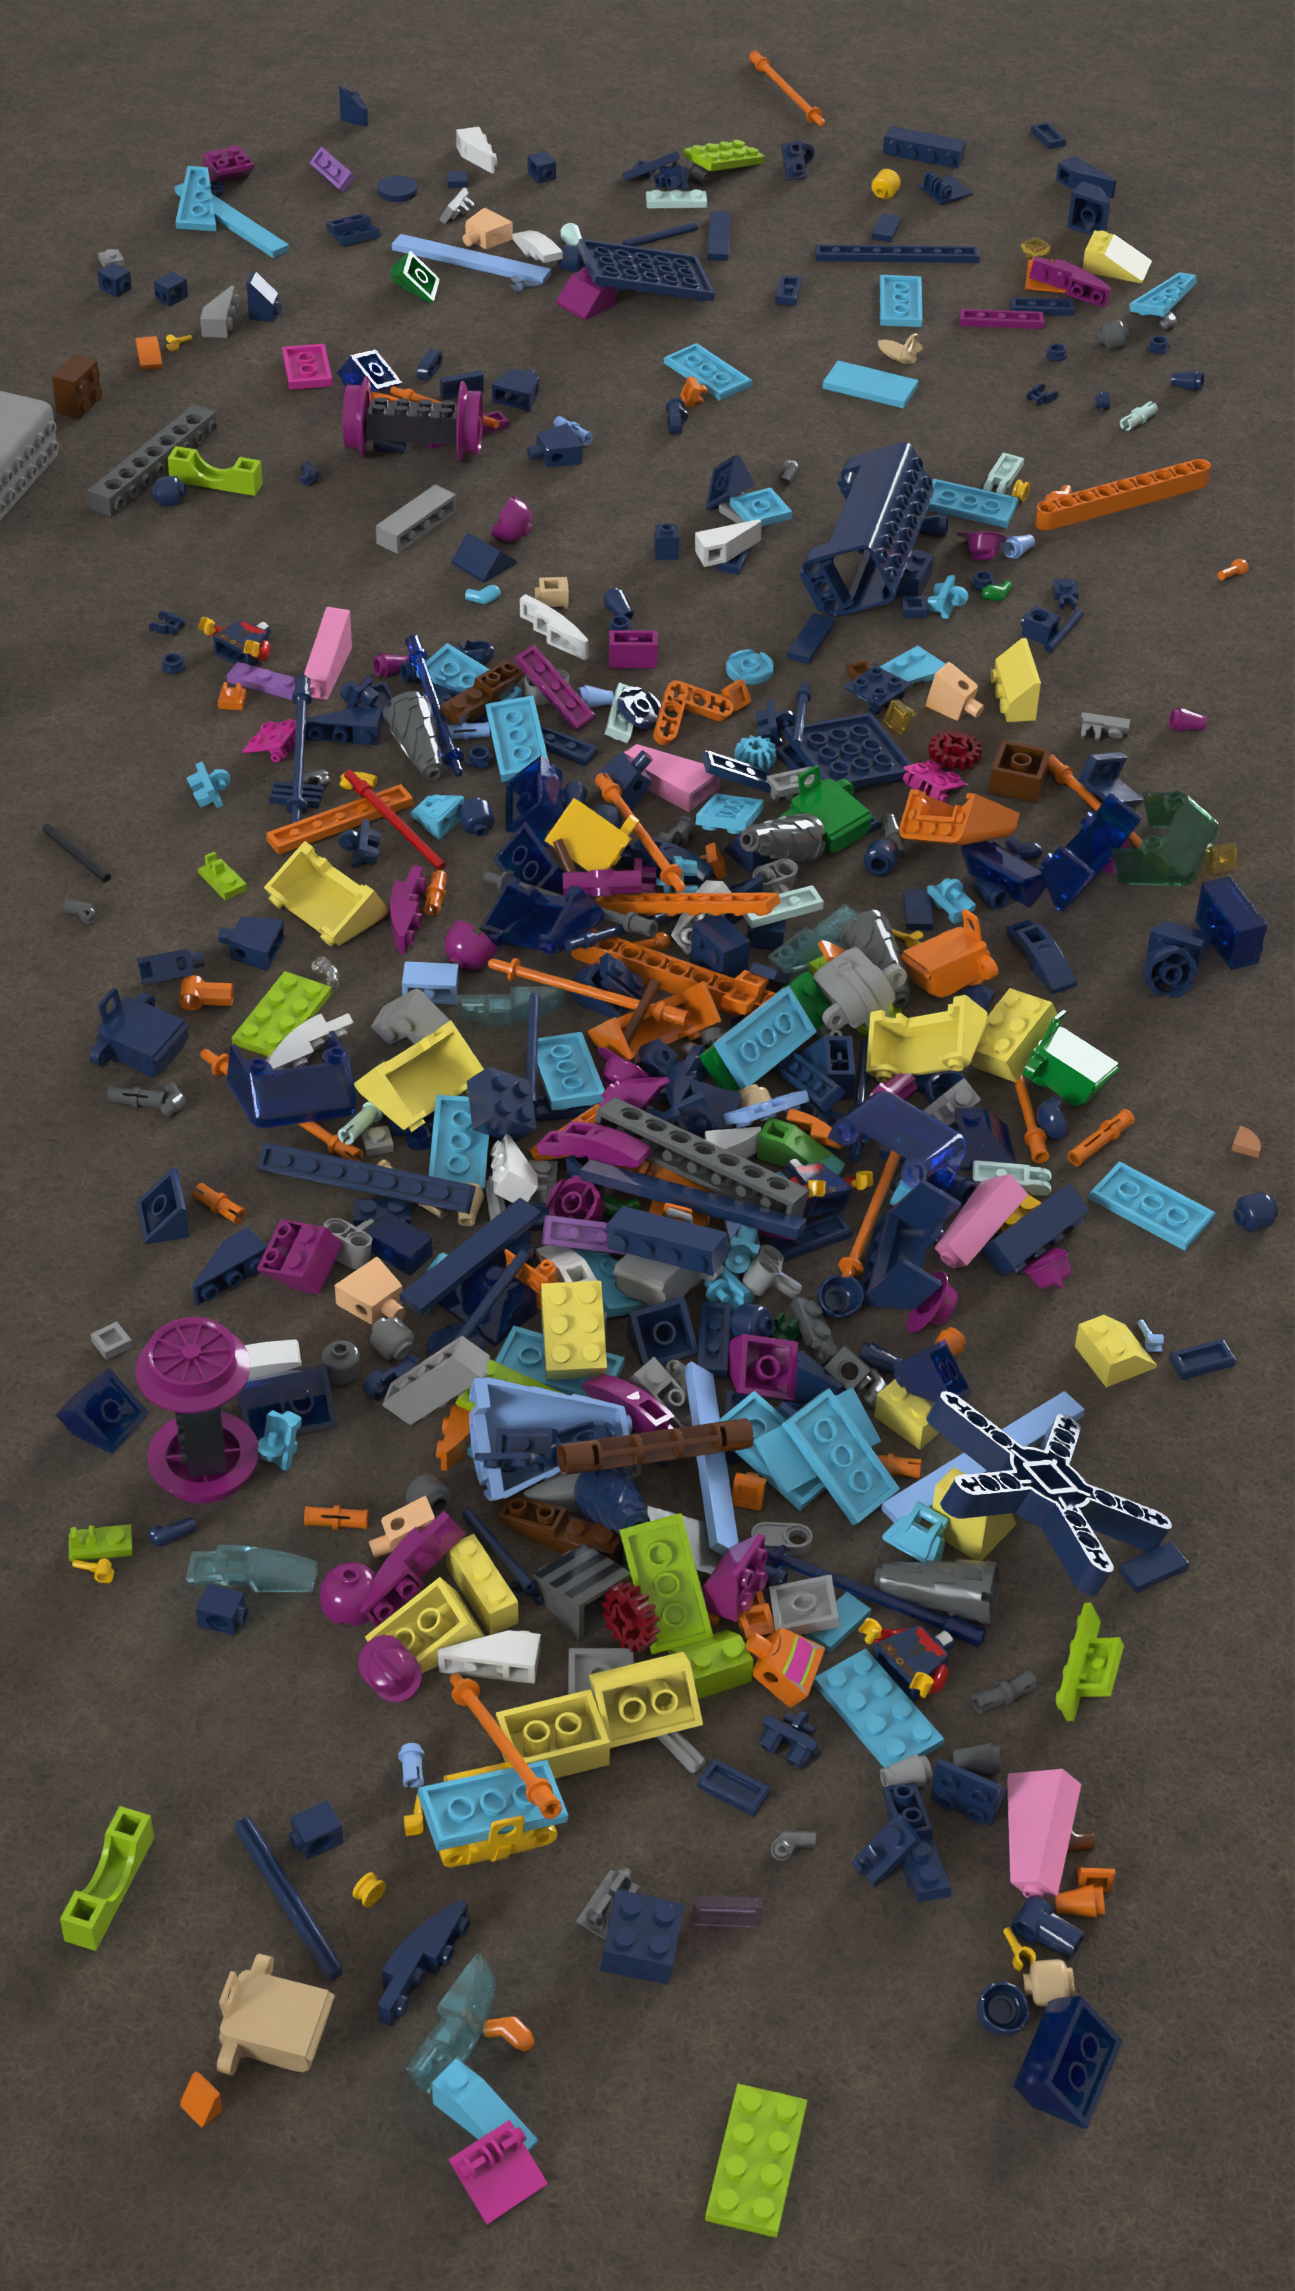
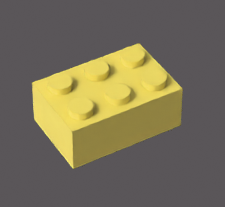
M1009 988L987 1016L986 1027L971 1060L973 1067L1017 1082L1022 1076V1072L1029 1062L1033 1050L1043 1039L1052 1019L1058 1015L1053 1003Z
M601 1281L541 1284L545 1379L594 1378L600 1374H606L607 1360Z
M591 1689L496 1712V1723L525 1762L530 1764L547 1760L554 1779L609 1765L610 1741ZM503 1755L504 1761L508 1762V1760Z

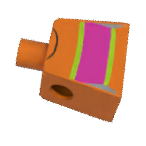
M779 1628L767 1638L754 1632L745 1645V1649L758 1657L752 1671L753 1676L784 1704L792 1708L808 1697L825 1651L823 1646L785 1628Z

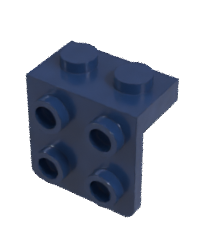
M1123 753L1093 754L1085 761L1084 769L1078 781L1086 786L1087 791L1101 797L1107 806L1113 808L1125 805L1132 806L1141 804L1144 799L1118 779L1127 760V756Z
M1165 920L1162 921L1160 927L1153 926L1150 933L1147 955L1155 948L1164 945H1175L1187 951L1196 961L1198 968L1212 936L1210 933Z
M554 1428L497 1429L496 1453H475L474 1460L484 1462L485 1468H500L501 1472L513 1473L516 1472V1468H526L525 1471L544 1472V1467H556L558 1430Z

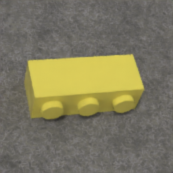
M475 1534L460 1539L446 1553L447 1569L489 1635L496 1634L518 1624V1600Z

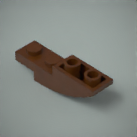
M505 660L476 677L472 687L442 703L439 712L456 725L465 720L473 723L487 713L485 704L503 700L521 681L525 673L509 660Z
M515 1494L508 1498L498 1515V1520L510 1529L543 1547L562 1554L586 1544L610 1560L615 1561L623 1547L621 1536L612 1529L609 1530L601 1524L570 1517L565 1507Z

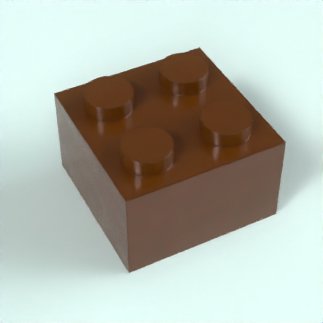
M74 354L52 375L56 413L80 419L85 413L89 412L96 402L101 400L102 390L100 388V371L98 370L97 360Z
M1002 740L991 770L989 793L1037 803L1048 774L1051 749Z

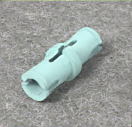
M1149 401L1144 406L1133 409L1130 415L1120 420L1121 428H1126V431H1130L1136 425L1145 423L1147 418L1157 413V405Z

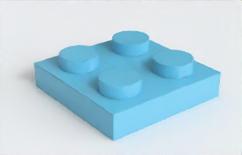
M771 487L730 498V506L744 522L761 519V527L792 518L790 508Z

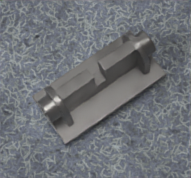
M621 1867L615 1871L610 1869L576 1920V1923L605 1940L616 1889L636 1893L640 1886L632 1882V1871L627 1867Z

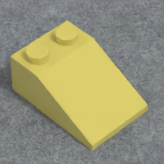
M1094 231L1085 249L1082 269L1091 274L1142 284L1151 265V260L1116 235L1109 234L1106 231Z
M440 1577L365 1636L367 1642L380 1635L395 1637L416 1658L421 1666L422 1673L439 1666V1649L485 1637L458 1592Z

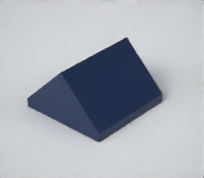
M735 454L713 468L706 504L707 510L719 506V504L755 485L740 455Z
M467 532L451 563L485 583L517 564V561Z
M172 1168L136 1202L146 1244L189 1237L187 1212L178 1170Z
M684 1296L628 1312L627 1339L642 1367L653 1357L662 1365L674 1359L678 1360L698 1354L699 1349Z

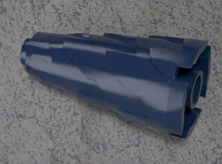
M626 1468L606 1469L581 1473L574 1487L575 1504L580 1509L579 1511L592 1522L600 1523L607 1529H612L620 1535L619 1530L651 1521L646 1513L645 1501L639 1494L640 1489Z

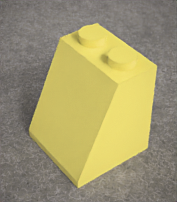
M953 1467L935 1485L932 1509L950 1519L943 1534L945 1541L973 1560H983L1012 1530L1016 1522L1012 1513L957 1519L947 1514L942 1509L940 1502L956 1476L966 1475ZM930 1523L929 1530L932 1528L934 1524Z

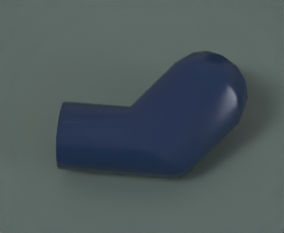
M304 461L301 464V470L305 474L303 476L300 474L299 479L303 485L310 486L318 478L319 472L309 461Z
M1014 836L1009 837L1005 842L1009 850L1019 859H1038L1043 854L1042 847L1034 842L1020 843Z
M191 1517L165 1527L156 1525L149 1530L148 1537L152 1540L153 1545L163 1547L195 1532L197 1525Z

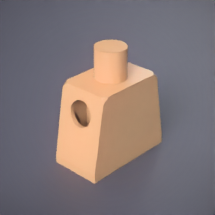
M486 208L480 210L465 223L466 234L463 235V242L466 246L476 244L484 249H489L513 239L512 221Z
M948 662L935 673L926 707L956 721H959L967 713L978 718L984 709V705L975 700L978 690L977 684L952 663Z
M375 1257L335 1285L336 1304L371 1325L385 1316L388 1318L397 1317L400 1320L405 1316L406 1309L401 1306L403 1303L400 1301V1293L403 1292L402 1285L378 1257Z
M426 1496L382 1518L381 1522L386 1535L368 1541L375 1559L391 1553L414 1527L422 1532L435 1519Z

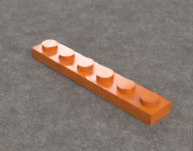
M401 784L375 793L394 813L413 806V797ZM361 798L267 832L266 838L275 852L280 855L299 848L304 841L310 844L359 826L362 819L373 821L384 816L366 798Z

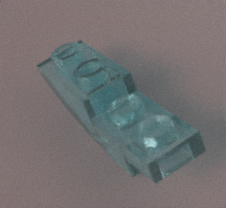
M844 904L812 930L808 927L803 928L768 956V960L785 973L804 970L808 968L810 961L823 956L818 942L823 940L843 948L839 940L841 928L850 918L853 917L855 922L861 918L858 913Z
M510 987V994L457 995V1021H484V1028L528 1023L529 995L532 993L540 995L539 1019H542L564 1009V990L556 987Z
M218 1545L216 1551H192L185 1579L189 1585H249L252 1592H313L319 1564L317 1561L272 1549L240 1545Z
M475 1954L436 2007L442 2018L404 2068L414 2084L422 2092L431 2093L432 2082L455 2058L463 2064L466 2062L484 2029L492 2007L496 1976L481 1954Z

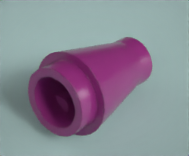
M380 654L374 658V671L377 676H383L384 678L400 672L401 663L410 660L409 656Z
M1180 707L1172 709L1169 716V727L1175 729L1176 732L1205 730L1207 725V717L1205 715H1200Z

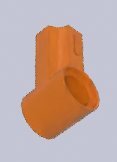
M187 976L182 980L178 1003L185 1010H198L202 1005L232 1006L234 987L232 983L205 982L198 976Z

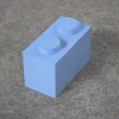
M405 962L402 996L418 987L432 1003L456 1004L459 985L458 964Z

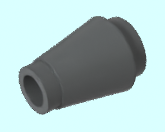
M992 1742L954 1749V1765L970 1772L993 1776V1772H1001L1000 1745L993 1746Z

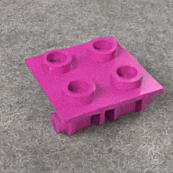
M287 719L277 723L270 721L263 724L258 734L248 741L249 744L242 750V753L269 750L271 759L274 762H282L288 753L295 748L296 720Z
M931 760L904 766L903 768L909 771L903 776V781H905L907 786L914 790L925 792L926 795L944 803L948 799L947 790L968 785L960 780L961 777L958 774L944 771L940 768V764Z
M510 2120L448 2159L486 2225L548 2184L523 2143L526 2140L524 2132L520 2127L515 2129Z

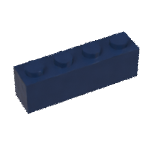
M891 126L884 136L883 154L958 169L965 157L966 141Z
M1068 1183L986 1244L981 1251L1000 1276L1005 1275L1009 1271L1015 1275L1027 1266L1024 1260L1029 1256L1034 1260L1046 1251L1045 1244L1049 1242L1052 1246L1065 1237L1062 1231L1066 1228L1070 1232L1084 1222L1081 1217L1090 1210L1071 1184Z
M622 1206L606 1225L608 1249L713 1276L729 1257L727 1232Z

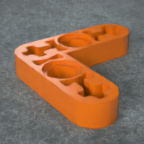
M672 681L667 686L663 695L653 732L654 740L660 745H669L674 741L684 709L716 721H726L734 710L733 703L721 695L681 681ZM674 690H677L679 695L676 701H672ZM693 697L702 698L705 705L699 706L695 704ZM719 706L724 707V708H723L724 713H723V712H720ZM665 709H673L677 717L671 718L667 716ZM666 725H669L668 736L666 737L663 735V729Z

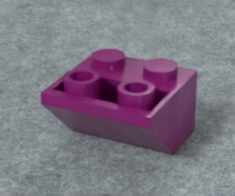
M230 146L227 149L211 150L209 153L202 154L203 167H208L210 181L216 180L221 183L248 177L255 168V164L240 146Z
M609 630V668H657V630Z
M280 1219L257 1270L293 1289L320 1294L343 1244L327 1227Z
M757 1534L729 1548L702 1587L707 1612L737 1622L744 1611L748 1612L750 1610L754 1596L758 1591L764 1589L768 1574L765 1573V1563L768 1557V1551L765 1550V1535Z

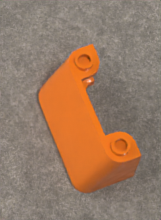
M911 789L899 831L902 838L912 842L961 846L1011 835L1017 828L1020 813L975 793H967L966 798L969 800L963 806L955 805L953 807L926 795L925 792Z

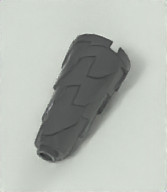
M417 691L401 693L390 700L392 705L387 708V705L384 707L383 718L386 726L399 742L408 758L418 768L423 778L436 780L443 773L444 766L436 736L437 729L432 715L431 703L425 694L424 697H421Z
M797 813L748 826L742 831L740 844L747 852L770 856V859L780 860L786 858L793 860L799 865L811 864L824 851L826 841H822V835H826L817 817L809 813Z
M878 910L859 913L861 919L855 922L852 917L843 925L839 932V940L845 950L857 947L881 971L892 964H898L905 970L898 954L900 950L893 936L891 923L885 913ZM907 979L902 986L894 991L896 998L892 1003L894 1007H903L909 1002L911 990Z
M925 1560V1562L899 1561L884 1563L882 1568L876 1569L874 1584L875 1587H880L881 1593L889 1597L919 1603L921 1607L947 1611L948 1615L991 1625L994 1622L998 1606L999 1592L997 1591V1583L1000 1584L1001 1567L998 1560H955V1562Z

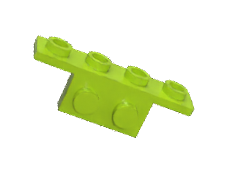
M1084 1603L1081 1615L1077 1618L1075 1638L1070 1643V1656L1067 1665L1063 1668L1062 1685L1056 1693L1057 1708L1061 1710L1067 1722H1074L1081 1697L1111 1696L1124 1648L1120 1637L1097 1638L1101 1621L1092 1603Z

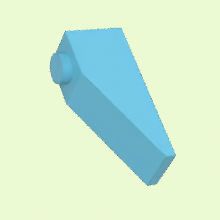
M457 2058L432 2082L433 2104L478 2140L510 2120L515 2129L520 2127L524 2132L526 2140L523 2143L528 2151L538 2143V2139L492 2088Z

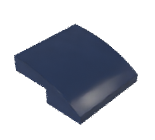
M363 213L325 222L328 231L342 246L381 237L380 229L371 225L370 216Z
M702 1091L674 1105L659 1117L702 1139L705 1138V1131L721 1130Z

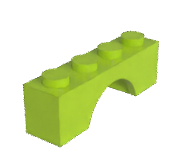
M175 446L168 457L169 476H178L181 482H185L188 485L255 496L263 484L260 460L239 457L233 467L219 469L207 464L197 450Z
M119 1806L105 1833L102 1855L91 1881L81 1892L74 1891L60 1918L64 1941L93 1951L97 1950L154 1840L151 1815Z

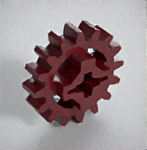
M946 730V734L938 732L937 737L932 736L931 742H929V759H934V762L938 764L941 763L942 769L946 767H951V771H954L955 768L964 771L965 767L972 769L973 764L978 765L979 759H981V742H976V736L969 737V732L960 734L959 730H956L955 733Z
M630 1581L626 1583L621 1582L611 1587L610 1591L605 1592L604 1596L606 1599L601 1601V1605L606 1611L602 1613V1617L606 1618V1628L612 1629L614 1632L613 1640L620 1639L621 1647L626 1648L628 1646L630 1652L637 1650L641 1652L657 1642L656 1634L660 1633V1629L655 1623L660 1621V1617L655 1615V1604H649L648 1593L642 1595L641 1587L639 1585L633 1587Z

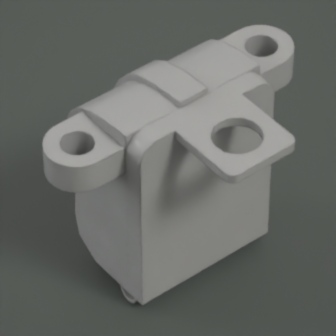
M857 947L844 951L821 967L813 976L830 1005L822 1016L824 1024L829 1029L834 1030L840 1029L847 1023L852 1028L859 1027L865 1023L869 1031L871 1012L883 1010L885 1011V1017L892 1018L887 1007L896 999L894 991L905 983L907 979L906 971L898 964H892L881 971Z
M671 1207L666 1210L668 1218L674 1219V1217H679L684 1222L693 1224L691 1214ZM627 1253L615 1264L613 1275L616 1276L617 1288L626 1296L649 1305H654L684 1296L689 1289L698 1286L702 1279L714 1281L723 1272V1266L721 1265L712 1276Z

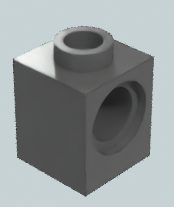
M843 1346L824 1367L847 1390L853 1387L854 1391L857 1389L861 1392L872 1380L869 1375L873 1370L848 1346ZM849 1362L856 1364L859 1370L857 1377L853 1380L847 1379L843 1373L844 1366Z

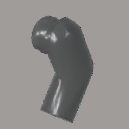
M69 900L65 902V913L77 914L87 924L96 921L98 917L97 911L91 903Z

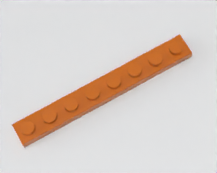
M614 893L613 896H598L589 904L623 913L624 915L629 912L645 913L646 916H653L658 913H667L668 916H675L680 913H689L690 916H697L702 913H711L712 916H719L725 913H733L735 916L756 913L757 916H764L770 914L772 909L780 904L781 901L779 893Z

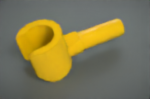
M168 335L166 340L171 344H167L166 347L169 351L178 350L180 344L192 340V336L175 338L173 335Z
M892 929L893 936L905 941L908 948L922 943L918 940L923 938L921 931H915L908 935Z
M75 1559L72 1563L73 1567L95 1572L94 1578L100 1583H111L115 1571L111 1568L112 1564L108 1559H100L98 1563H89Z
M416 1795L414 1815L404 1816L406 1836L419 1835L424 1832L423 1812L418 1795Z
M1005 1928L1003 1933L1014 1953L1012 1961L1014 1968L1018 1971H1021L1023 1968L1019 1957L1027 1958L1031 1966L1036 1960L1035 1952L1029 1947H1022L1011 1928Z

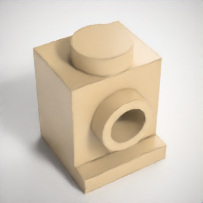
M567 577L539 578V587H535V599L549 607L563 606L564 609H568L569 591Z

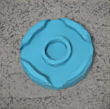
M741 650L731 654L726 663V672L734 681L744 679L745 684L748 685L761 684L772 676L774 663L763 652L757 654L754 653V650Z

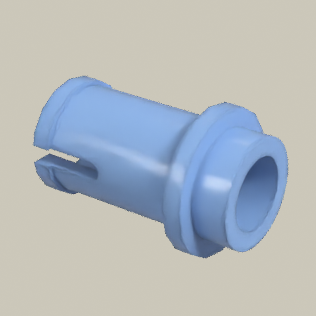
M417 1743L405 1744L398 1753L403 1768V1786L406 1788L408 1786L410 1788L421 1787L424 1784L422 1760L425 1757L424 1751Z

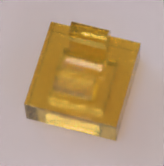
M1037 236L1021 243V250L1026 253L1028 259L1035 258L1036 256L1043 258L1042 255L1050 253V245Z
M892 700L883 721L897 734H903L906 732L907 727L912 724L910 719L916 712L910 706H905L901 701Z
M1227 842L1209 846L1207 854L1212 872L1218 873L1238 868L1236 843Z

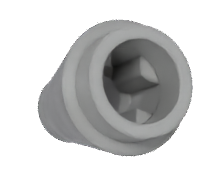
M913 1754L886 1768H882L880 1770V1779L884 1787L915 1782L917 1787H923L926 1782L931 1781L932 1770L926 1756Z

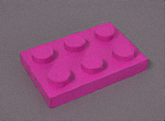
M325 344L282 347L289 390L332 386V376Z

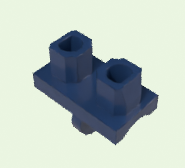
M801 141L782 143L781 150L786 179L806 178L807 173Z
M684 166L659 167L660 173L654 175L656 187L682 190L689 188L687 183L689 171Z
M367 676L363 684L359 686L354 681L345 682L340 686L339 694L345 702H348L346 709L354 707L372 708L371 706L376 703L379 697V693L371 688L373 679Z
M772 699L766 701L767 709L755 712L759 725L757 733L758 736L761 735L762 739L769 738L770 741L774 740L776 746L783 745L782 730L785 727L794 726L795 714L789 710H782L776 713L775 703Z
M362 819L360 832L357 833L349 829L339 835V845L348 852L353 850L351 867L359 868L361 862L375 865L379 856V849L377 847L380 842L381 832L369 829V820Z
M800 1711L796 1717L788 1712L785 1714L783 1721L791 1725V1727L768 1714L764 1718L762 1724L765 1730L759 1742L762 1749L776 1755L783 1742L790 1744L792 1748L786 1756V1761L801 1770L812 1757L817 1759L822 1752L818 1748L819 1743L816 1740L802 1733L813 1736L816 1727L808 1724L810 1715L806 1711Z

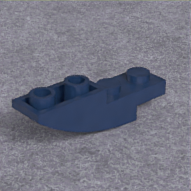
M651 837L670 865L673 864V856H681L683 859L697 862V876H684V882H689L693 885L703 884L714 872L710 864L692 852L670 842ZM639 839L635 843L629 842L620 855L622 857L617 864L634 866L635 858L642 859V866L656 867V876L660 878L662 870Z
M1026 920L1006 927L1007 937L1029 960L1030 970L1052 994L1062 993L1067 989L1077 986V981L1065 957L1041 923L1033 924L1030 920Z
M693 1045L684 1061H675L668 1075L671 1081L666 1085V1093L671 1108L694 1095L689 1079L703 1082L708 1073L699 1057L705 1051L703 1045Z
M916 1783L883 1787L889 1821L896 1814L903 1815L922 1840L901 1862L908 1887H912L917 1903L951 1897V1886L933 1841V1827Z
M461 1900L430 1917L417 1927L392 1954L382 1969L383 1987L386 1990L377 2004L379 2022L392 2026L397 2016L403 2017L410 2003L409 1995L414 1987L420 1988L425 1979L426 1971L437 1975L442 1965L447 1966L450 1963L455 1952L454 1944L458 1937H465L471 1924V1919L468 1918L467 1902Z

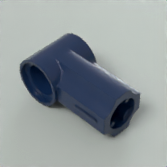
M1036 1896L1028 1897L1010 1924L1013 1933L1028 1943L1038 1941L1069 1960L1073 1958L1079 1949L1085 1935L1084 1931L1055 1915L1052 1907L1046 1901Z

